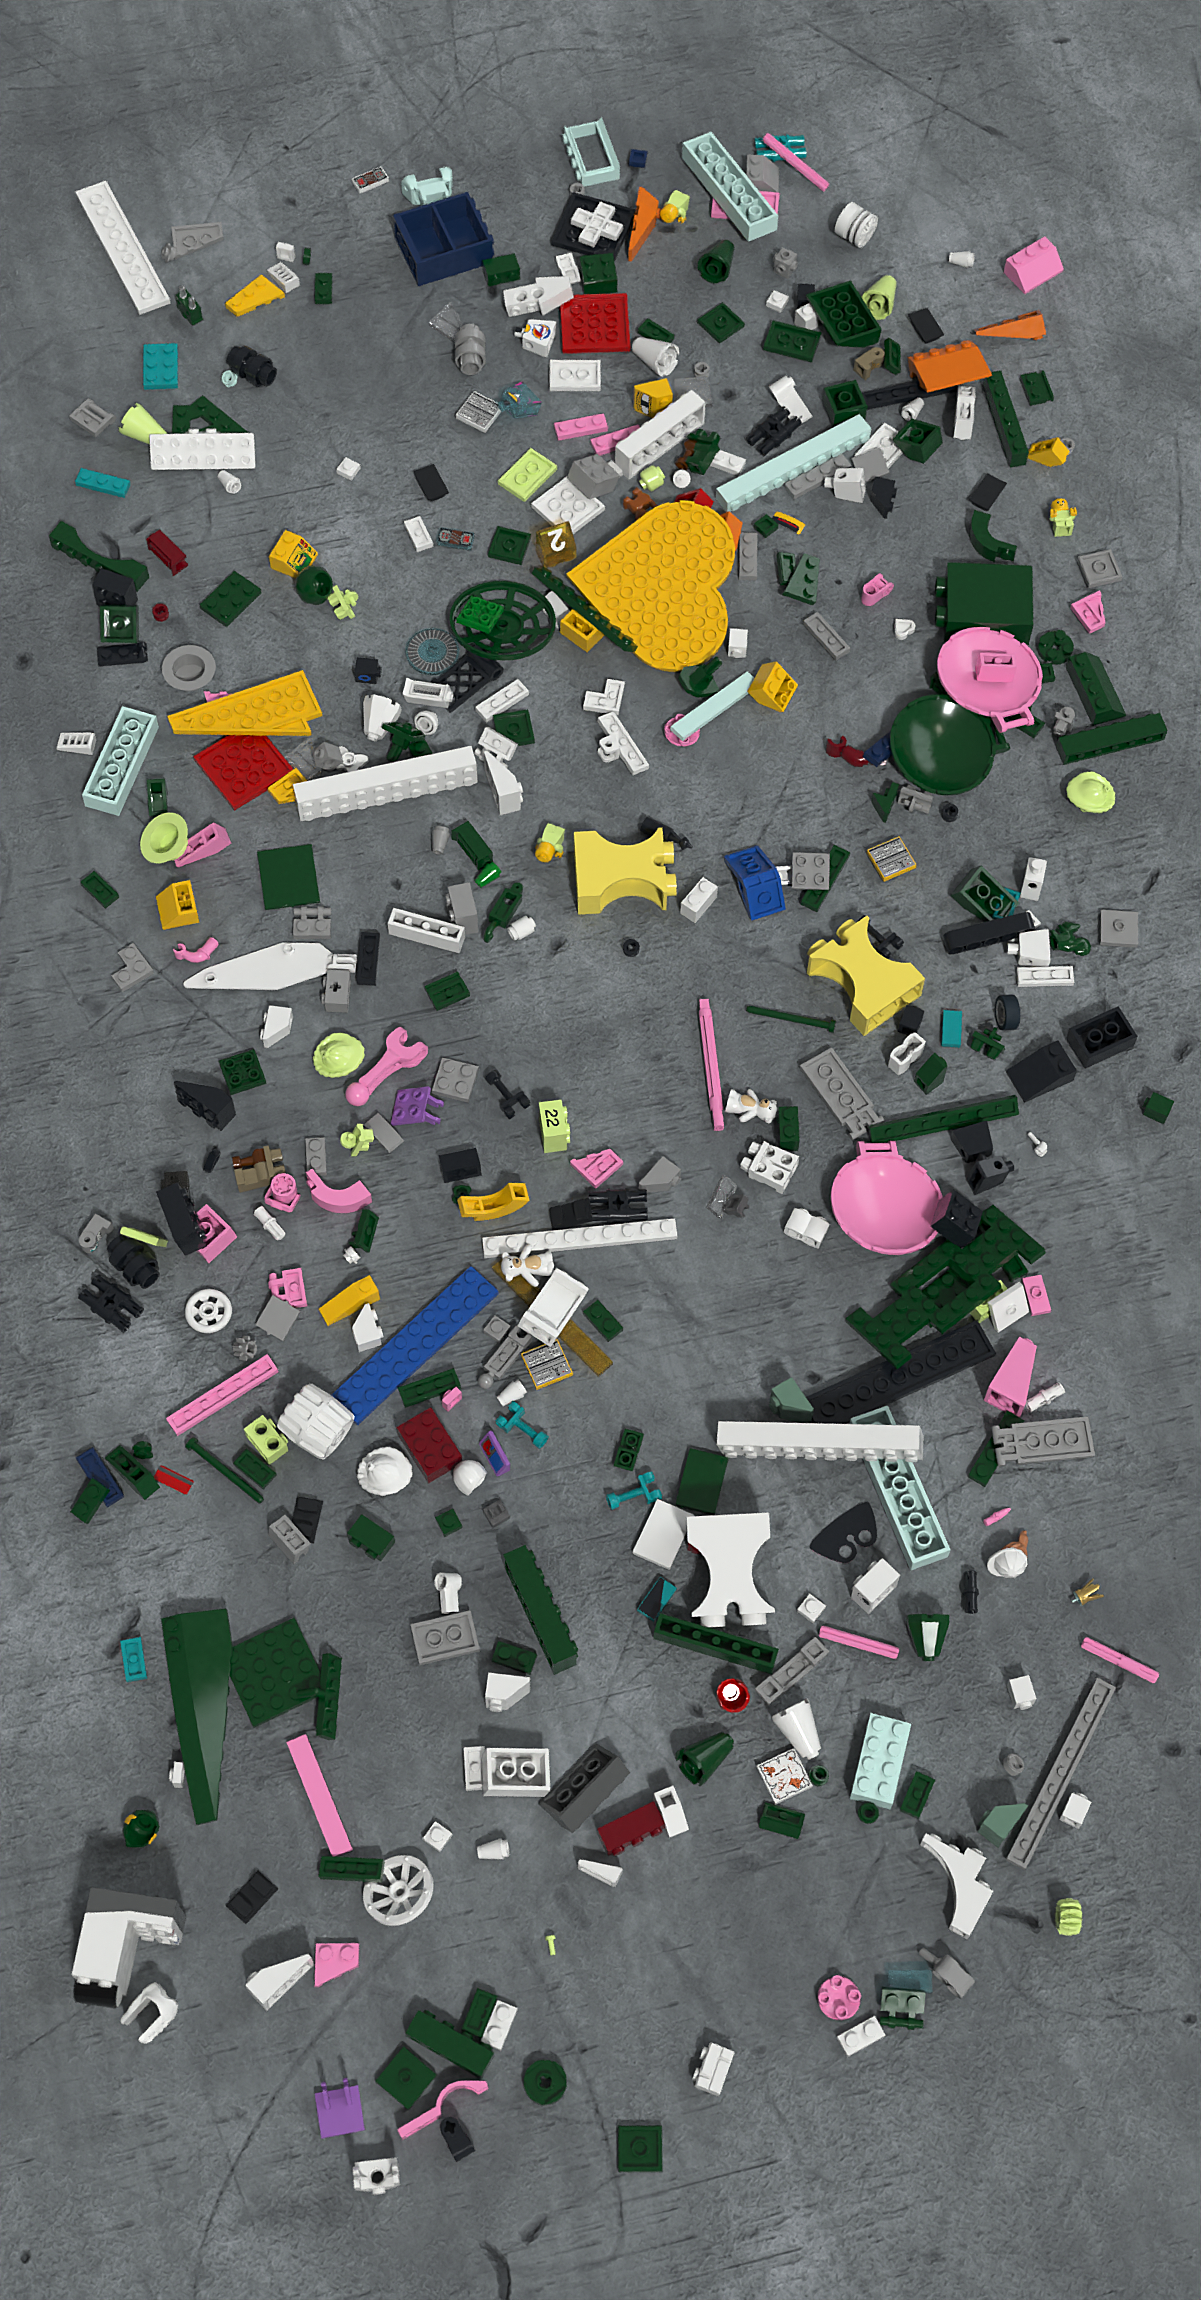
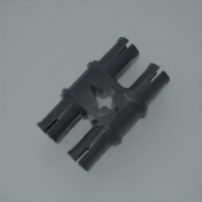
M782 406L775 414L768 415L767 419L758 424L756 430L745 439L750 446H754L761 438H765L767 441L759 446L757 450L762 456H766L773 448L780 447L782 442L790 438L792 432L801 426L802 422L797 416H794L787 424H782L781 421L790 415L788 408Z
M608 1188L606 1191H589L590 1204L606 1203L608 1205L607 1209L591 1210L593 1221H607V1223L611 1224V1222L629 1223L631 1220H648V1208L630 1209L628 1207L630 1202H647V1190L629 1191L627 1188L610 1190ZM617 1201H619V1204H620V1209H619V1211H618V1208H617V1206H616Z
M98 1274L95 1276L97 1280L93 1278L91 1284L103 1292L102 1296L97 1298L87 1289H84L82 1291L84 1295L80 1293L78 1299L91 1307V1312L103 1318L105 1323H112L121 1332L125 1333L127 1331L125 1327L129 1329L131 1323L120 1316L119 1312L125 1309L135 1318H138L140 1316L138 1313L142 1314L144 1308L134 1302L130 1294H126L118 1288L117 1284L109 1283Z

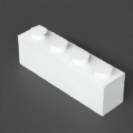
M393 908L388 921V932L390 935L460 953L465 939V928L462 926Z

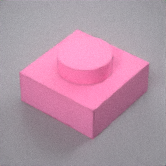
M457 1387L452 1391L448 1390L442 1397V1407L447 1412L450 1411L462 1399V1392Z

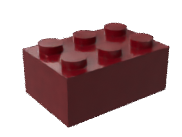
M431 1407L396 1427L398 1437L428 1484L451 1471L458 1463L462 1462L461 1453Z

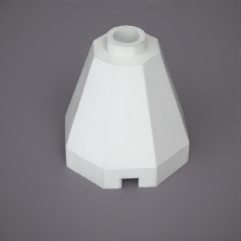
M369 695L365 696L363 702L364 733L369 740L377 741L383 739L388 731L382 729L383 723L394 722L399 718L402 710L400 704L395 703L393 705L391 704V699L378 695H371L370 698Z

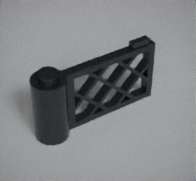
M472 645V647L478 650L487 652L485 649L479 647L478 645ZM468 651L466 657L440 678H434L429 683L448 684L449 686L457 687V693H453V698H456V702L445 708L449 713H452L488 682L498 679L502 675L504 668L496 660L483 658ZM468 663L471 666V671H461V667ZM451 675H458L457 682H448V678ZM461 675L470 676V682H460ZM473 676H481L483 680L480 683H473ZM460 687H470L466 694L459 693ZM429 692L431 695H440V693Z

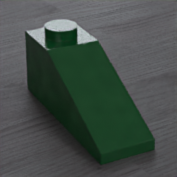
M121 1445L105 1457L106 1461L144 1500L160 1488L152 1474Z

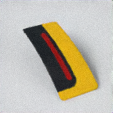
M776 512L772 517L777 524L797 534H800L805 527L804 523L781 512Z

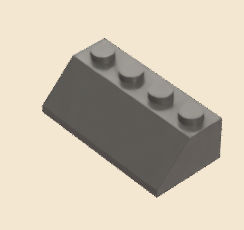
M596 1743L538 1804L562 1827L574 1833L595 1812L596 1808L610 1796L613 1790L625 1780L630 1771L617 1755Z

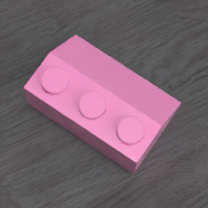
M1043 237L1007 258L1004 274L1026 294L1063 272L1064 268L1056 247L1046 237Z

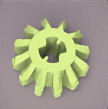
M1072 1898L1058 1900L1055 1907V1922L1059 1934L1068 1936L1079 1934L1083 1920L1079 1901Z

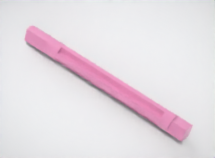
M699 999L700 1010L698 1013L710 1111H712L714 1131H721L724 1129L723 1102L712 1011L709 1007V999Z

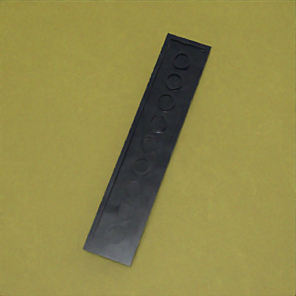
M978 1320L909 1350L912 1358L898 1369L888 1361H885L807 1396V1400L814 1408L812 1422L846 1424L853 1417L884 1407L990 1359L996 1355V1352Z

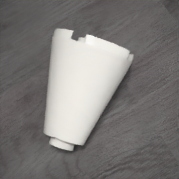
M638 337L632 343L633 353L661 377L664 374L666 376L669 375L677 365L678 360H676L677 354L679 355V348L673 343Z
M808 1698L771 1716L772 1721L802 1758L807 1756L809 1760L819 1755L818 1750L821 1749Z

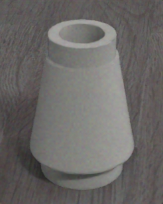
M436 826L432 831V852L434 854H443L450 837L448 828Z

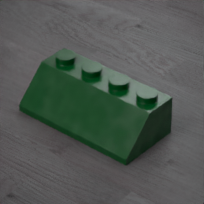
M1087 652L1069 656L1066 669L1092 726L1126 717L1124 708L1100 657Z

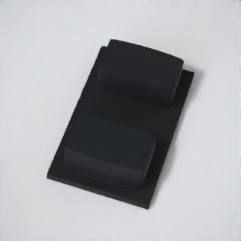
M928 307L908 314L913 326L917 329L925 344L944 336L943 331Z
M434 464L413 471L428 501H435L449 494Z
M987 473L969 501L974 506L984 511H989L1007 483Z
M589 1198L549 1208L552 1231L593 1221Z
M297 1497L292 1523L310 1543H314L323 1501Z
M257 1871L226 1907L247 1924L278 1888L262 1873Z

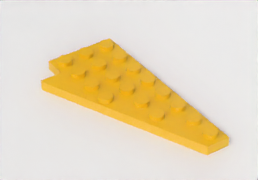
M303 670L169 715L167 718L174 734L310 736L312 734L307 721L321 717L322 711Z

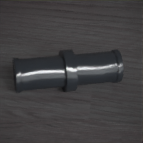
M965 1571V1589H963L965 1613L973 1614L972 1610H974V1613L978 1612L977 1596L979 1595V1589H977V1572L969 1571L968 1574Z

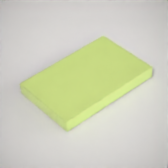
M530 448L498 480V485L525 502L557 470V465Z

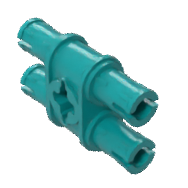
M785 134L773 136L798 158H806V147L791 148L793 146H804V135L789 136ZM755 138V149L770 148L763 142V138ZM772 148L770 150H756V155H764L772 162L785 160Z

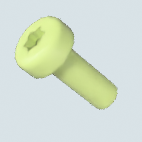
M555 1935L545 1937V1940H548L550 1955H556L553 1939H556Z

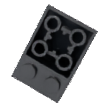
M182 1081L174 1082L178 1102L184 1107L188 1106L197 1117H203L210 1127H216L222 1131L236 1116L233 1099L219 1088Z

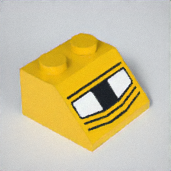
M667 378L634 386L633 408L635 411L648 417L654 418L657 413L665 410L673 402V393Z

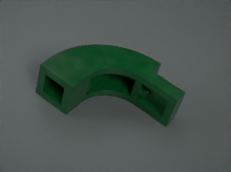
M974 510L969 530L970 541L974 549L982 557L992 562H995L996 557L1014 561L1017 546L992 537L988 531L991 514Z

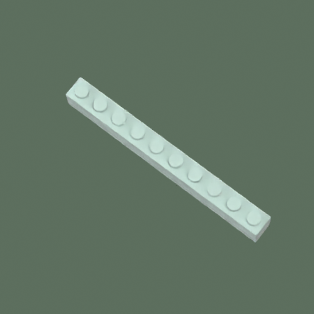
M859 414L716 488V500L725 512L735 511L740 506L752 502L755 498L761 495L764 496L769 491L781 487L784 483L846 451L852 450L861 443L867 442L870 439L871 427Z

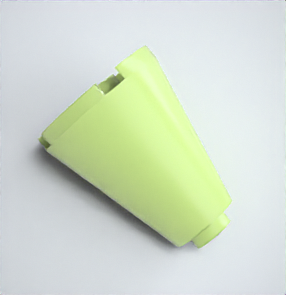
M889 275L883 276L862 295V299L876 320L885 319L893 310L897 283Z
M139 403L135 404L136 408L131 407L121 422L124 424L123 428L119 427L121 434L149 445L150 434H168Z

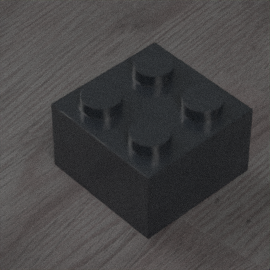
M102 568L100 569L92 584L96 604L99 607L103 604L135 605L138 598L134 580Z
M953 1189L939 1200L930 1227L954 1245L962 1248L975 1238L983 1211Z

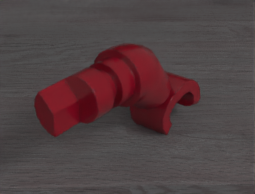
M844 736L840 738L839 744H835L831 739L827 738L825 751L829 756L835 758L842 757L854 767H863V765L870 763L863 758V750H857L849 745L846 746L847 740Z

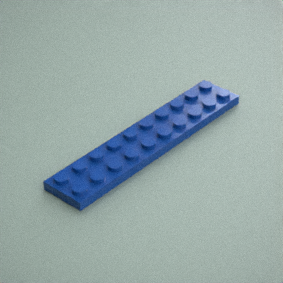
M470 1266L331 1396L355 1416L354 1423L358 1426L499 1294V1291Z

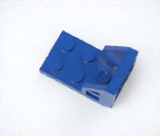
M758 845L724 856L726 865L737 877L739 891L751 921L786 910L778 870Z

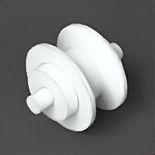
M678 470L673 475V482L677 487L684 488L690 483V475L686 470Z

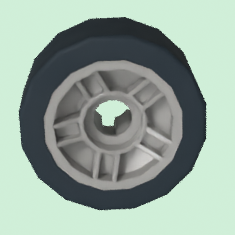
M1013 994L999 995L995 1002L996 1023L1002 1031L1016 1030L1019 1027L1021 1017L1018 999Z

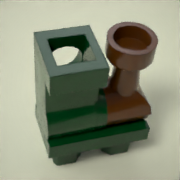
M698 429L695 434L689 433L687 436L688 440L684 443L686 451L683 457H679L676 460L675 465L683 470H687L689 467L691 473L704 475L716 453L720 451L718 443L721 438L719 434L712 431L709 437H707L708 435L703 429Z

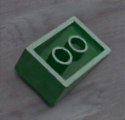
M982 865L972 868L950 895L965 910L984 922L995 920L992 916L996 911H998L997 915L1009 916L1013 902L1016 904L1014 908L1019 904Z

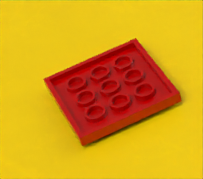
M627 293L573 295L574 298L560 305L563 354L630 352Z
M228 735L193 756L194 761L234 811L266 792L268 787L294 770L266 735Z

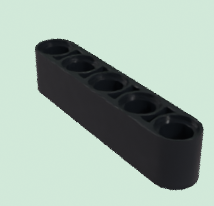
M1023 912L949 931L943 935L948 954L953 955L1017 939L1020 933L1036 931L1031 913Z

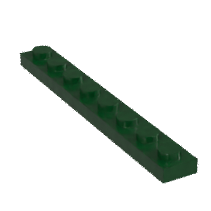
M546 567L534 568L531 574L623 651H636L638 646L630 636L624 635L619 627L612 625L607 617L600 615L598 610L588 605L583 597L577 596L574 593V589L565 586L562 579L554 577L551 574V570Z
M1012 1095L869 1125L870 1143H888V1141H898L969 1126L986 1120L988 1122L1019 1115L1017 1096Z

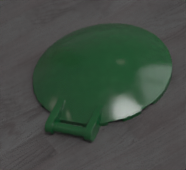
M927 695L908 703L896 716L890 731V750L900 772L918 788L937 795H958L974 789L983 782L991 771L995 754L1004 753L1011 749L1009 743L1005 740L1004 734L999 733L991 717L984 718L983 715L964 708L953 698H949L948 695ZM992 725H993V727H994V730H995V733H996V736H997L999 745L996 744V741H995V738H994V735H993V732H992V729H991V726H992Z

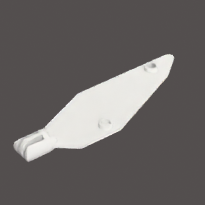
M280 943L208 967L184 981V987L194 989L279 990L327 974V970H347L350 973H355L357 955L333 954L320 943Z

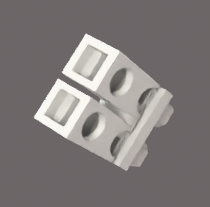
M765 1141L762 1145L752 1142L748 1153L755 1156V1159L751 1160L744 1157L740 1168L749 1173V1178L765 1183L775 1188L776 1192L783 1194L799 1164V1156L769 1145Z

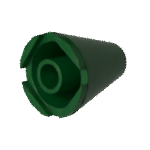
M722 240L701 256L697 268L702 273L703 279L710 283L718 284L728 278L735 250L731 241Z
M720 1732L679 1749L675 1753L676 1761L680 1759L682 1766L679 1768L684 1776L692 1784L699 1783V1786H702L733 1750L734 1741L729 1734Z

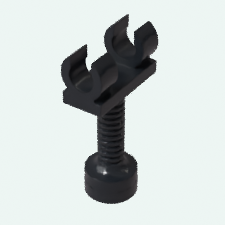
M869 919L867 932L881 943L876 948V951L889 959L891 952L886 947L892 944L895 949L899 950L903 946L904 941L899 936H896L894 932L886 939L876 929L871 927V920Z
M493 1070L486 1075L485 1080L489 1085L494 1084L507 1101L501 1104V1110L508 1119H511L515 1116V1111L511 1106L519 1102L526 1109L530 1106L531 1102L524 1095L523 1091L513 1096L500 1081V1073L497 1070Z

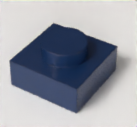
M631 149L629 166L645 168L648 151Z

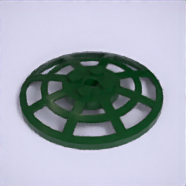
M491 581L481 583L464 591L452 605L449 622L453 636L465 649L483 658L506 661L522 659L543 649L554 635L556 616L548 599L535 589L516 582ZM508 590L507 599L488 600L498 605H505L503 613L489 634L482 632L474 636L471 628L465 626L469 637L461 638L455 629V618L457 619L459 616L458 610L463 603L471 596L483 599L480 594L483 592ZM515 592L527 595L539 604L530 609L523 603L514 601ZM512 606L526 613L520 616L517 612L511 610ZM543 609L546 610L549 616L550 628L540 629L536 614ZM531 618L534 623V629H525L524 621ZM548 634V637L541 644L533 649L527 648L535 641L538 635ZM522 635H532L524 644L518 640ZM488 639L494 642L493 648L484 645L480 641ZM473 642H474V643H475L476 645H478L479 647H481V648H483V649H485V650H487V651H491V653H487V652H483V651H481V650H478V649H476V648L470 646V645L467 644V643H473ZM512 643L515 648L500 649L501 644ZM517 651H522V652H523V653L512 654V655H499V654H498V653H512V652H517Z

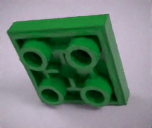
M471 596L457 617V623L489 634L503 613L504 606Z

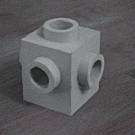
M782 247L780 252L774 255L773 272L788 279L797 268V254Z

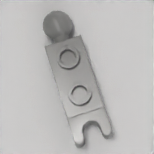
M518 1326L513 1328L506 1340L485 1364L484 1370L488 1373L482 1374L478 1378V1384L481 1388H490L493 1385L494 1377L500 1380L521 1353L531 1344V1334H527L524 1338H519L520 1328Z

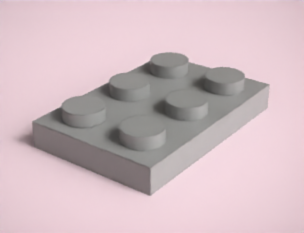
M471 1610L410 1624L419 1666L480 1651Z

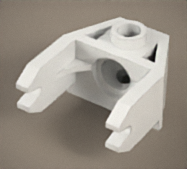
M397 2158L355 2162V2167H353L355 2190L372 2191L373 2195L386 2193L385 2189H391L400 2185ZM375 2172H381L384 2175L380 2183L372 2181V2175Z

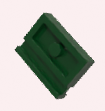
M1044 370L1041 373L1033 372L1020 375V382L1030 406L1054 400V395Z
M459 972L424 986L436 1011L470 997V992L460 977Z

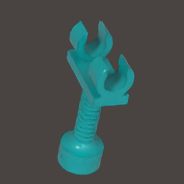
M512 1401L508 1405V1409L514 1416L509 1422L504 1417L499 1416L495 1420V1424L506 1433L515 1425L533 1438V1445L539 1449L542 1448L549 1436L543 1431L537 1433L521 1421L520 1418L525 1414V1410L519 1404Z
M653 1472L639 1475L637 1481L640 1487L632 1491L630 1490L616 1495L614 1492L607 1494L606 1500L611 1510L619 1507L620 1502L641 1494L644 1495L647 1505L651 1502H656L657 1499L661 1500L662 1494L660 1489L649 1493L645 1485L655 1481Z

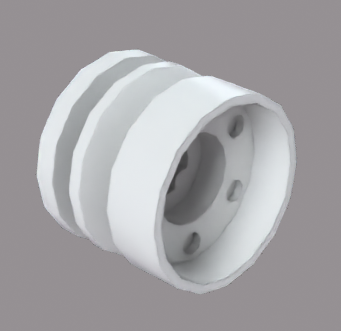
M851 202L841 212L835 225V233L844 239L849 238L850 243L861 248L872 237L878 223V217L869 211H864L863 207Z

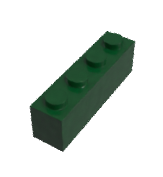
M418 2010L405 2033L406 2037L482 2079L494 2058V2052L491 2051L492 2047L484 2042L480 2044L474 2042V2037L464 2031L461 2034L453 2030L455 2026L445 2020L442 2023L437 2021L433 2013L424 2010V2012Z

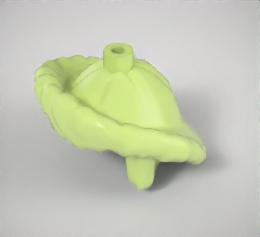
M1093 771L1080 773L1068 782L1066 788L1067 797L1082 812H1107L1115 804L1116 798L1113 787L1106 778Z
M333 1033L322 1040L314 1051L313 1064L315 1070L324 1077L339 1078L346 1076L356 1070L365 1057V1048L355 1037H351L346 1033Z

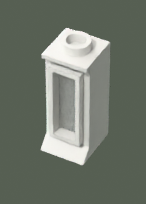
M406 678L403 696L408 703L448 708L449 702H452L453 692L448 684L442 685Z

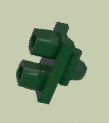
M994 1027L992 1031L984 1030L983 1033L988 1035L989 1038L974 1031L970 1046L974 1051L980 1053L983 1045L990 1047L986 1056L994 1061L1000 1053L1003 1054L1005 1051L1004 1045L994 1041L996 1039L1000 1042L1002 1036L997 1034L998 1028Z

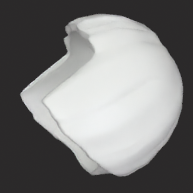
M464 1460L455 1466L453 1480L458 1489L469 1496L483 1482L487 1471L477 1461Z

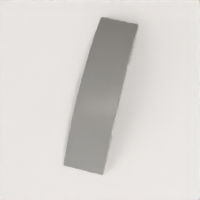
M814 1637L775 1674L769 1676L757 1686L755 1691L770 1705L806 1676L826 1657L829 1651Z

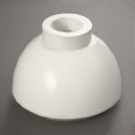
M430 711L419 712L414 718L415 727L425 735H432L438 728L437 715Z

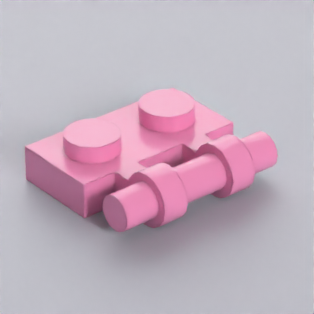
M301 1268L282 1271L283 1278L277 1279L275 1273L269 1274L268 1288L271 1290L272 1295L284 1302L288 1301L289 1305L294 1308L307 1307ZM280 1287H284L285 1294H279Z

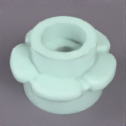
M231 370L225 371L222 374V382L226 387L234 386L237 383L238 376L231 372Z

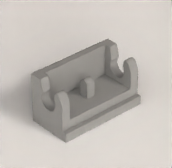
M286 1515L269 1526L268 1536L293 1564L298 1562L301 1554L306 1555L308 1553L311 1543Z

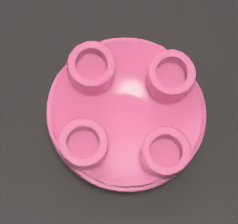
M677 714L675 718L670 719L665 724V737L674 745L690 746L698 740L700 729L682 741L670 730L674 723L685 716Z
M836 1975L823 1982L819 1988L817 1998L819 2007L826 2016L834 2020H845L857 2012L861 1994L851 1980Z

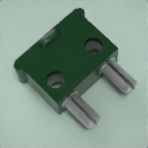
M184 286L179 287L180 292L175 295L176 307L182 313V316L193 326L203 320L201 306Z

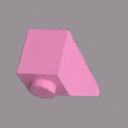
M213 822L188 839L185 852L174 860L176 866L181 867L211 856L230 845L231 841L226 829Z

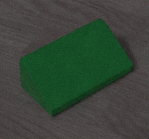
M765 1802L759 1828L799 1839L805 1814Z

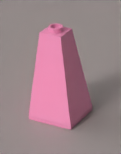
M1021 1337L1017 1339L989 1385L984 1398L985 1402L1005 1413L1009 1411L1019 1418L1026 1404L1037 1348L1031 1340Z

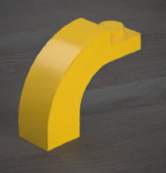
M508 1183L502 1190L487 1196H460L457 1199L461 1217H474V1221L490 1220L508 1215L522 1208L530 1201L525 1183Z

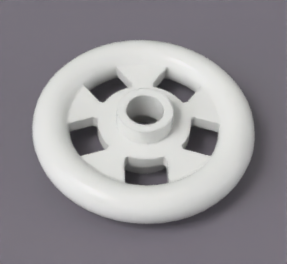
M204 1289L196 1292L190 1297L185 1307V1317L188 1324L201 1333H214L221 1330L227 1325L232 1315L230 1300L224 1293L215 1289ZM209 1297L217 1298L216 1303L208 1302ZM198 1300L203 1302V1304L200 1305L199 1309L194 1307ZM219 1307H224L223 1315H218ZM207 1310H212L211 1314H206L205 1312ZM197 1314L203 1319L200 1322H197L194 1318ZM216 1319L217 1323L208 1325L207 1321Z

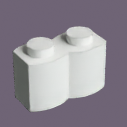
M917 1033L909 1035L904 1040L903 1045L896 1047L892 1051L888 1067L897 1075L904 1073L909 1068L910 1063L917 1061L922 1056L925 1040Z
M794 1208L785 1226L784 1233L794 1239L803 1241L809 1246L819 1248L830 1224L823 1217L811 1216L803 1208Z

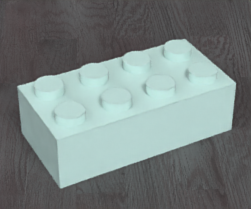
M870 1713L850 1799L864 1803L870 1802L876 1806L891 1809L911 1723Z

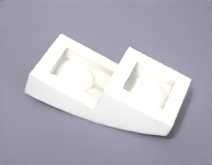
M572 253L556 256L555 261L560 275L569 276L571 284L581 282Z

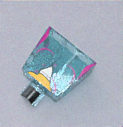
M522 381L504 391L499 402V409L501 411L507 410L514 418L537 416L542 401Z

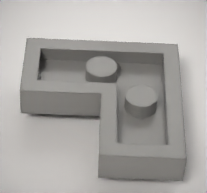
M134 943L117 952L126 967L111 976L121 992L154 974L153 969Z

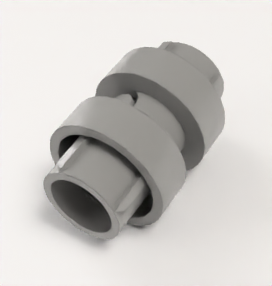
M463 325L455 335V363L464 374L475 375L481 371V368L486 363L485 335L477 325Z

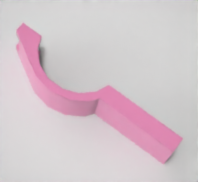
M457 2081L449 2084L441 2091L436 2107L397 2129L402 2140L441 2118V2107L449 2093L456 2089L465 2088L473 2090L479 2095L488 2089L486 2081Z

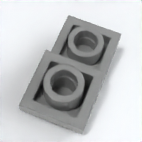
M379 1113L364 1124L366 1129L373 1130V1135L378 1143L389 1153L404 1142L401 1136Z

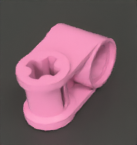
M881 573L877 574L864 585L861 602L866 606H873L892 591L894 584L886 581Z

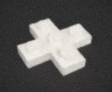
M600 202L594 213L578 208L571 219V224L583 228L579 236V242L594 247L600 236L616 241L623 230V225L611 220L615 213V207Z

